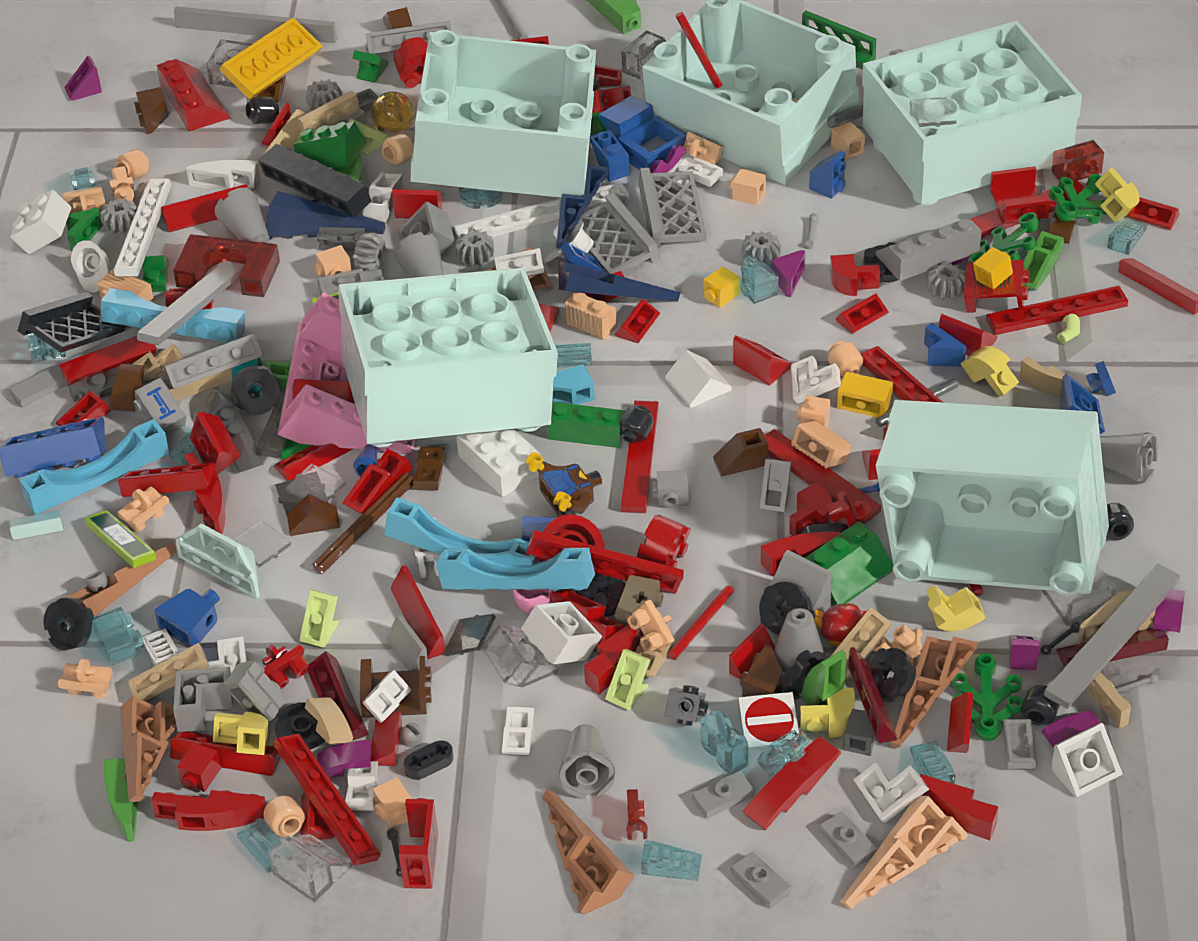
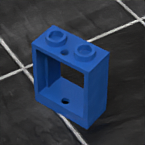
M656 116L618 138V141L629 154V164L640 171V168H649L650 170L655 160L665 161L673 146L680 145L683 147L686 135ZM656 136L667 142L652 152L641 147V145Z

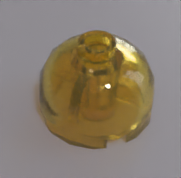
M389 91L375 99L372 104L371 118L374 127L384 132V129H391V133H396L409 128L413 124L412 120L415 118L413 105L406 95Z

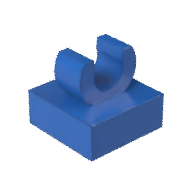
M1104 361L1096 363L1095 367L1098 373H1091L1086 376L1092 393L1099 392L1104 388L1107 396L1115 394L1116 391Z

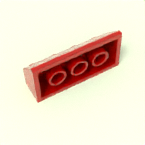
M178 59L167 60L156 65L160 86L189 132L229 119L228 113L199 69Z

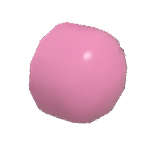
M513 589L512 592L518 608L530 614L535 605L552 603L549 596L554 590L518 589L516 591V589Z

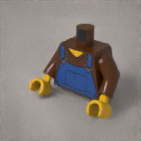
M531 452L526 459V463L530 464L528 467L531 472H537L538 470L540 491L558 517L574 513L583 514L588 506L593 503V487L602 484L601 475L597 470L585 474L581 467L575 463L566 466L551 465L543 461L542 456L535 452Z

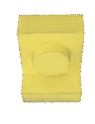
M1114 168L1109 169L1095 183L1107 198L1100 206L1115 223L1123 219L1139 202V193L1132 182L1127 184Z
M984 346L960 363L974 383L985 378L998 397L1005 395L1019 383L1006 364L1010 361V358L996 347Z
M936 585L926 589L930 599L927 601V604L933 613L939 629L949 632L964 630L986 619L979 599L967 587L949 597Z
M854 687L844 688L827 698L826 705L800 706V732L828 731V739H836L845 735L852 708L855 709Z
M247 711L243 715L215 714L213 742L237 744V753L265 754L268 720L264 716Z

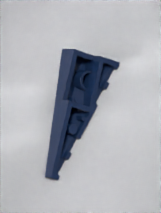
M588 165L584 196L562 194L556 248L559 249L570 237L575 225L581 219L607 176L609 168Z
M277 191L269 205L266 222L269 240L272 239V236L285 235L286 239H292L293 235L307 234L308 238L317 237L319 227L365 228V231H378L379 234H384L386 230L385 222L362 215L352 218L327 205Z
M563 261L559 263V290L678 301L681 292Z

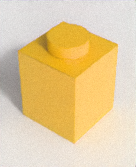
M994 247L990 248L973 263L976 280L993 290L1013 273L1010 256L1006 252H1001Z
M722 266L703 279L704 297L721 308L740 294V277Z

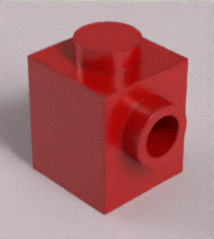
M196 743L192 744L177 766L181 784L189 789H197L202 792L207 790L221 769L218 751Z

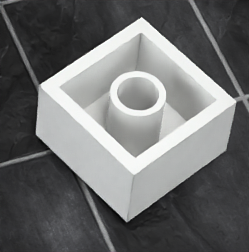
M53 189L45 194H39L35 200L20 206L18 217L12 225L13 230L10 237L28 254L33 253L61 237L71 206Z
M570 601L535 605L521 628L528 636V640L536 645L544 654L545 659L552 664L588 660L602 637Z

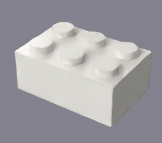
M514 429L458 434L456 436L458 456L502 497L539 477L538 470L537 472L529 470L528 466L530 464L526 463V459L531 452L540 455L541 453Z

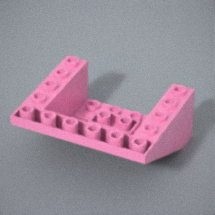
M322 293L298 324L277 435L299 444L326 445L334 443L341 448L363 450L367 442L355 404L307 384L292 401L294 379L349 382L341 357L339 299ZM415 439L395 441L389 446L377 447L378 451L385 452L388 448L396 453L410 454L414 449Z

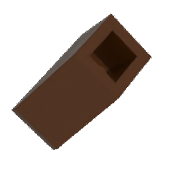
M161 87L136 92L137 101H134L136 114H138L140 126H145L147 134H151L168 117L166 101Z
M761 428L736 433L713 456L720 476L764 467L765 460L768 459L769 444Z
M766 644L761 653L757 652L755 654L750 670L743 673L740 679L742 697L783 692L782 684L779 682V677L783 671L770 645Z

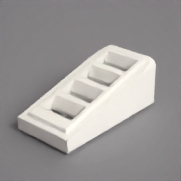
M166 628L141 637V641L153 666L179 653Z

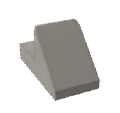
M773 459L765 460L759 509L785 512L790 492L789 479L792 462Z

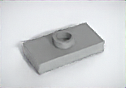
M1003 720L1002 728L1007 769H1035L1036 759L1031 720Z
M738 771L692 793V800L704 816L709 818L754 796L755 790L741 771Z
M843 811L820 824L822 834L854 868L872 858L877 851L872 842Z
M750 852L731 866V873L769 908L791 893V886L753 852Z

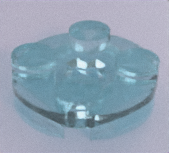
M458 187L461 202L472 209H480V206L487 205V208L493 207L503 198V191Z
M799 729L798 733L795 730L790 731L769 745L772 750L767 755L763 751L757 758V763L769 776H773L789 760L796 762L805 755L806 752L803 748L808 745L809 738L802 729Z

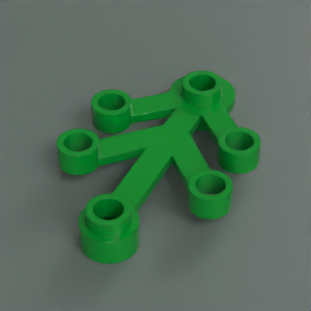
M1091 174L1086 182L1087 187L1078 195L1073 187V181L1067 177H1062L1058 186H1052L1048 196L1057 202L1055 213L1062 221H1073L1076 217L1087 218L1089 222L1098 224L1102 214L1107 215L1100 206L1105 200L1094 201L1087 199L1092 194H1099L1101 192L1095 183L1102 176ZM1064 192H1066L1070 201L1065 200L1063 196ZM1078 207H1079V208H1091V210H1082V209H1078Z
M1033 212L1022 215L1018 220L1020 227L1008 236L1004 227L995 228L991 232L993 236L992 247L1001 252L1006 251L1011 260L1020 259L1016 248L1023 247L1026 251L1034 249L1037 246L1034 236H1027L1016 240L1025 232L1032 233L1038 229L1039 221ZM987 240L980 241V251L973 253L969 257V263H974L990 249Z
M982 653L975 659L974 671L980 676L981 693L967 683L968 678L963 673H957L951 681V687L962 694L972 692L973 702L982 708V715L972 708L971 721L975 724L974 730L980 739L992 741L1000 735L1003 720L1009 719L1012 715L1021 712L1023 699L1016 695H1010L1021 690L1022 678L1015 674L1009 675L1006 678L1005 685L992 694V676L996 671V660L991 654ZM956 694L952 697V699L962 694ZM1009 697L1006 707L993 715V708Z

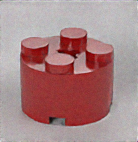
M421 37L409 38L400 44L401 47L398 50L395 49L393 53V60L399 77L408 88H414L417 84L422 83L428 42L424 41V38Z
M655 515L644 533L646 539L644 544L640 543L637 557L676 568L678 563L676 559L678 556L684 557L689 544L685 541L690 534L691 528L665 516Z

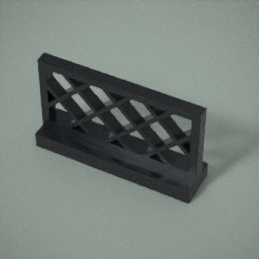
M86 291L24 310L17 331L24 336L33 333L62 353L124 332L125 325L102 322L101 309L92 303L93 295Z

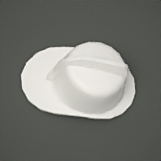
M581 221L575 225L567 241L588 253L594 242L582 229L584 222ZM554 248L546 257L545 262H550L557 256L564 259L565 254L561 248Z
M81 241L73 248L71 263L84 290L96 293L99 291L98 281H101V278L103 279L109 273V259L104 250L100 249L96 243Z

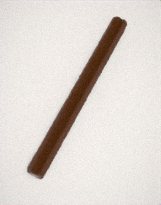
M404 473L313 562V569L319 574H324L392 506L397 497L400 498L413 485L414 477Z

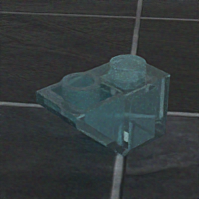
M747 254L743 255L741 266V291L743 295L748 297L753 304L778 295V276L766 263Z

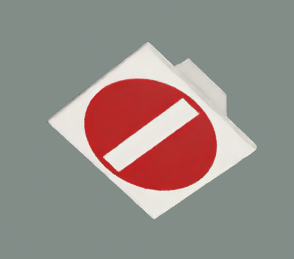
M793 692L738 698L746 748L800 743Z

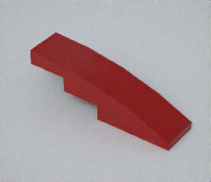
M819 736L789 761L745 807L743 813L766 831L782 810L787 813L802 793L807 796L841 755V751Z

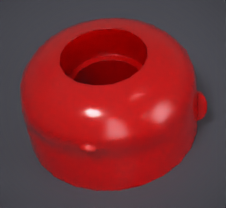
M572 514L557 517L543 531L548 534L605 548V542L599 529L590 520L582 516ZM536 557L540 563L547 561L546 559Z

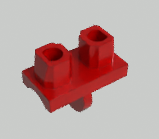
M845 490L837 493L839 501L827 505L831 520L834 523L846 524L848 528L858 521L866 522L872 514V508L866 501L857 500L851 506Z
M300 644L290 651H287L285 646L279 649L273 645L266 648L267 657L262 659V663L265 665L264 673L271 681L276 682L283 689L289 683V679L284 674L290 669L296 678H300L308 672L309 665L303 657L305 650Z

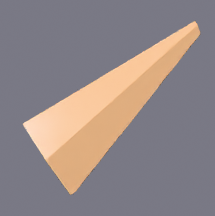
M920 796L910 804L840 902L850 909L854 908L858 902L866 897H872L877 894L879 889L888 884H893L927 863L928 859L938 853L945 852L949 846L966 839L969 835L953 817L946 816L929 796Z

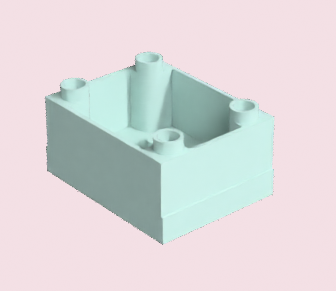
M705 0L706 4L688 22L723 85L720 88H714L681 28L668 42L657 45L654 50V56L642 67L646 102L652 105L654 117H660L685 135L690 132L722 146L723 154L721 158L753 172L765 174L767 178L786 186L831 137L832 128L828 126L827 118L859 105V91L856 85L855 46L841 41L836 36L826 35L742 0ZM792 99H796L799 101L796 103L793 102Z
M1018 21L863 63L862 85L864 87L862 127L873 140L874 148L884 154L912 191L914 201L919 204L931 205L939 199L989 185L991 172L1032 166H1036L1037 170H1049L1061 163L1073 160L1077 118L1080 117L1082 94Z
M449 30L430 32L415 121V142L411 160L410 182L560 198L562 194L584 196L594 98L593 81L596 50L582 44L565 47L456 35Z
M524 268L339 284L341 357L367 444L376 447H386L400 440L515 428L520 431L530 432L537 430L540 426L551 425L553 380L556 377L558 352Z
M906 400L894 401L888 419L889 427L876 463V470L893 559V571L896 578L906 582L931 580L1052 590L1063 595H1074L1076 593L1090 594L1100 550L1104 548L1109 528L1097 412Z

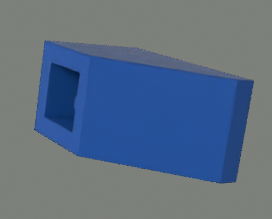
M608 130L590 136L599 167L609 168L606 176L608 181L611 182L629 176V154L613 133Z
M841 150L823 159L810 171V190L832 199L838 192L844 189L846 184L844 180L846 169L844 151Z

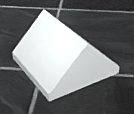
M687 350L683 352L665 376V380L690 408L732 390L730 384L706 358Z
M1099 723L1054 745L1051 770L1074 797H1078L1122 775L1103 723Z

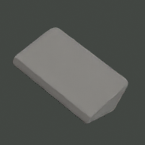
M398 615L387 635V642L408 670H419V656H425L426 666H428L426 647L404 617Z

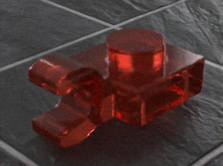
M628 789L627 839L632 840V833L634 831H641L643 839H647L648 826L639 818L645 817L644 800H638V789Z

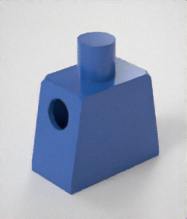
M185 589L154 609L158 627L161 629L166 628L171 636L188 647L200 643L217 623L218 619L214 605L220 601L218 594L214 590L209 589L201 596L191 589Z

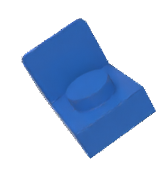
M565 241L560 247L565 254L564 259L567 263L605 272L595 257L568 241Z
M930 323L925 327L924 345L929 348L927 364L931 366H961L960 363L966 357V346L934 323Z

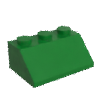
M355 121L349 123L340 122L332 126L324 125L316 129H304L300 132L298 139L294 143V152L303 154L313 161L316 160L328 168L331 167L336 171H342L350 168L367 142Z
M552 402L551 425H547L548 440L621 448L623 438L619 422L625 410Z
M860 521L805 558L832 572V605L848 603L891 573L894 566L878 535Z

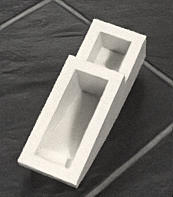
M218 160L198 163L186 168L189 185L207 189L225 190L247 184L249 189H255L261 179L258 161Z
M387 172L379 174L369 187V195L372 202L363 209V216L386 222L394 207L392 189H400L403 174Z

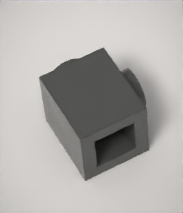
M852 708L845 730L844 751L871 756L874 743L877 742L865 710Z

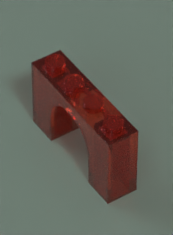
M190 234L173 268L176 287L192 288L204 278L210 268L224 261L244 264V268L239 276L242 295L264 297L280 263L278 246L272 243Z

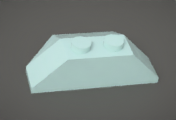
M203 524L197 525L175 540L179 558L256 599L260 596L255 555L250 548L242 546L231 538Z

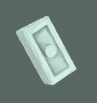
M61 511L10 520V531L13 540L63 531Z

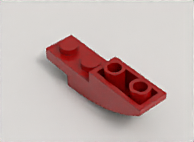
M194 452L184 455L186 465L200 464ZM215 469L208 488L194 490L196 500L193 501V505L197 514L203 515L205 526L223 534L226 519L225 503L220 479Z
M211 790L208 798L177 795L171 792H154L151 799L156 818L176 820L179 830L188 831L224 830L251 824L264 819V810L267 806L265 796L234 793L228 790Z

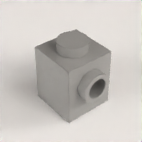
M687 470L657 471V482H652L653 497H658V507L689 506Z

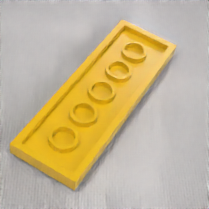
M291 18L223 63L219 70L244 95L252 99L320 52L323 46L295 18Z

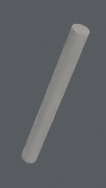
M497 0L519 39L528 38L507 0Z

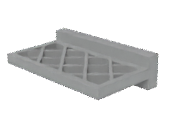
M450 21L366 33L367 42L365 47L370 54L392 52L395 49L398 50L401 47L400 44L409 38L421 37L424 38V41L428 42L430 32L438 30L452 31Z
M640 168L639 189L648 234L656 242L657 248L660 249L661 243L706 241V231L693 171L650 173L649 168ZM678 180H689L686 186L677 182ZM655 181H664L667 184L662 188ZM674 187L678 189L679 192L676 195H674L673 193L669 192L668 189ZM684 194L690 196L692 200L686 202L685 200L681 199V197ZM664 195L670 200L667 203H664L660 201L658 198ZM676 202L683 208L677 211L671 206ZM689 210L696 215L691 219L684 215V213ZM667 211L674 216L668 220L662 214ZM677 219H680L684 221L686 224L683 227H680L674 222ZM692 226L699 230L700 233H690L687 230ZM670 227L677 233L665 235V230Z
M613 192L605 195L606 202L585 212L579 222L589 223L587 229L582 228L588 236H599L598 241H593V246L589 252L596 258L606 273L613 274L620 270L623 273L647 259L652 263L660 259L656 242ZM604 211L608 213L607 218H597V215ZM594 224H604L602 230L592 229ZM609 225L619 226L617 231L607 229ZM604 237H615L613 243L603 242ZM620 238L630 239L628 244L618 242ZM600 248L610 249L609 254H599ZM615 250L626 251L624 256L614 255ZM631 251L641 252L636 257L629 256ZM611 261L621 262L619 266L613 269L610 268Z
M252 333L163 366L165 371L157 373V375L163 381H169L171 389H175L263 355L256 335Z

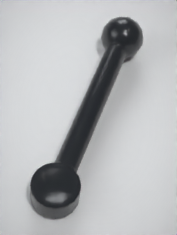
M1072 622L1070 629L1049 645H1043L1041 652L1044 655L1050 654L1051 649L1069 635L1079 633L1081 624L1079 622Z
M391 828L387 830V838L392 843L397 864L396 874L402 877L399 848L396 840L398 838V831Z

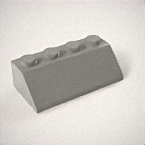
M968 217L876 251V256L899 281L932 270L934 265L940 266L942 262L948 264L980 251L981 230Z

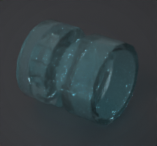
M33 333L28 334L32 362L45 361L48 356H51L53 359L66 357V351L60 353L54 348L47 349L46 342Z

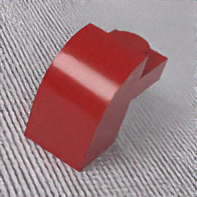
M630 86L595 90L592 113L604 112L630 97Z
M854 254L830 255L832 286L838 292L848 296H857V291L862 289H878L880 285L879 265L856 266Z
M818 482L797 493V512L790 515L789 534L792 536L801 534L802 529L806 526L831 523L827 505L832 503V498Z

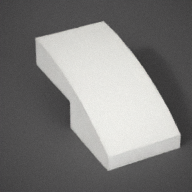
M393 670L371 691L363 701V704L381 723L400 705L399 702L411 691V688Z
M507 707L502 754L530 755L535 716L534 708Z
M371 761V767L349 769L348 790L345 802L351 810H374L373 788L377 787L378 761Z

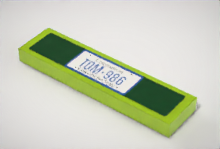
M108 510L84 518L85 526L133 568L156 560V552Z

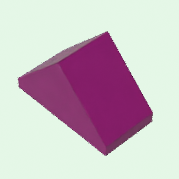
M88 55L64 87L69 98L73 101L102 93L97 67Z
M799 250L772 259L771 277L786 297L791 298L805 269V251Z
M1010 635L1009 669L1037 670L1040 640L1036 636Z

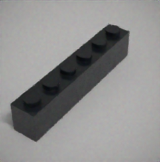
M275 144L258 159L266 177L352 218L357 216L372 202L368 193L369 189L363 182L351 179L348 175L336 172L333 168H328L316 160L313 161L303 154L292 151L288 147Z

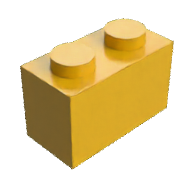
M846 372L838 389L837 408L878 418L886 414L890 406L893 382Z

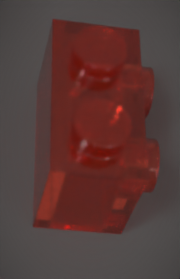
M1094 140L1056 150L1053 152L1051 172L1058 181L1062 177H1067L1073 182L1089 178L1091 174H1102L1105 152Z

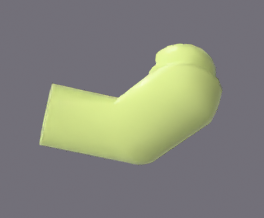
M1069 314L1063 318V322H1066L1064 325L1066 329L1057 334V339L1061 344L1067 343L1080 334V319L1077 315Z

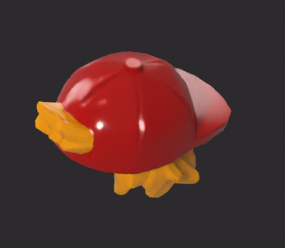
M852 603L837 604L825 612L815 610L814 621L816 627L820 628L821 634L828 639L830 645L838 647L867 611L860 610L857 605Z

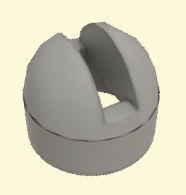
M97 571L85 577V582L91 591L99 592L97 587L101 586L103 590L106 588L107 577L104 571Z
M415 723L406 724L401 729L402 743L407 747H416L421 744L423 740L421 728Z

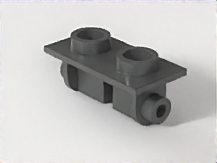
M319 227V233H317L319 250H328L342 245L344 250L355 251L356 242L362 234H365V228Z

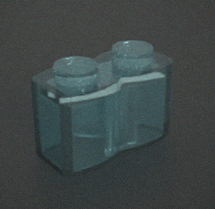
M121 606L93 618L94 631L112 665L142 654L140 646L144 644L143 638L139 630H133L132 627L135 625L129 612L125 613Z
M718 710L700 718L701 744L709 754L716 757L719 766L729 774H734L747 767L748 741L739 730L732 728L729 718Z

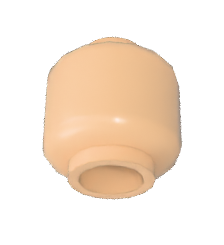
M396 134L383 142L382 155L390 164L398 165L412 158L413 142L405 134Z
M134 149L121 154L117 158L116 168L125 166L127 177H132L135 180L148 173L149 159L142 151Z
M839 341L829 349L827 360L830 365L835 363L838 366L840 377H843L846 372L855 374L860 372L863 357L852 342Z
M289 796L275 797L267 804L264 810L265 822L273 833L279 837L293 836L302 828L305 821L304 812L297 802Z

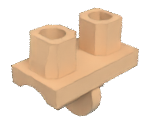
M687 133L686 141L683 145V148L687 150L684 154L688 153L694 158L702 159L714 165L719 163L723 154L722 146L693 133Z
M125 166L113 168L112 175L114 180L110 181V186L115 200L116 198L118 200L126 198L127 201H133L134 185L132 177H127Z
M102 186L62 193V199L71 206L69 214L93 208L102 210V206L105 205Z
M149 487L144 492L137 489L132 493L134 500L118 511V515L127 522L131 529L140 532L145 528L146 520L150 517L158 518L164 513L163 507L169 503V499L167 496L159 494L153 487Z
M651 600L644 602L627 618V622L632 629L640 628L645 635L640 639V644L645 652L653 650L661 652L675 641L667 626L673 619L670 615L662 617Z
M903 624L893 632V638L895 639L893 642L890 643L883 637L873 651L876 652L880 648L901 649L912 657V665L914 667L917 665L916 657L921 654L920 650H922L920 642L922 631L918 627L910 630Z
M81 659L78 664L66 663L63 675L58 681V686L61 689H67L71 695H79L83 691L92 692L94 697L104 698L109 689V682L113 671L112 668L90 666L88 659Z

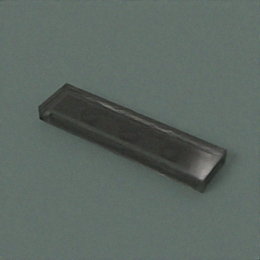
M281 390L279 398L257 444L256 455L281 458L288 439L277 434L286 390Z

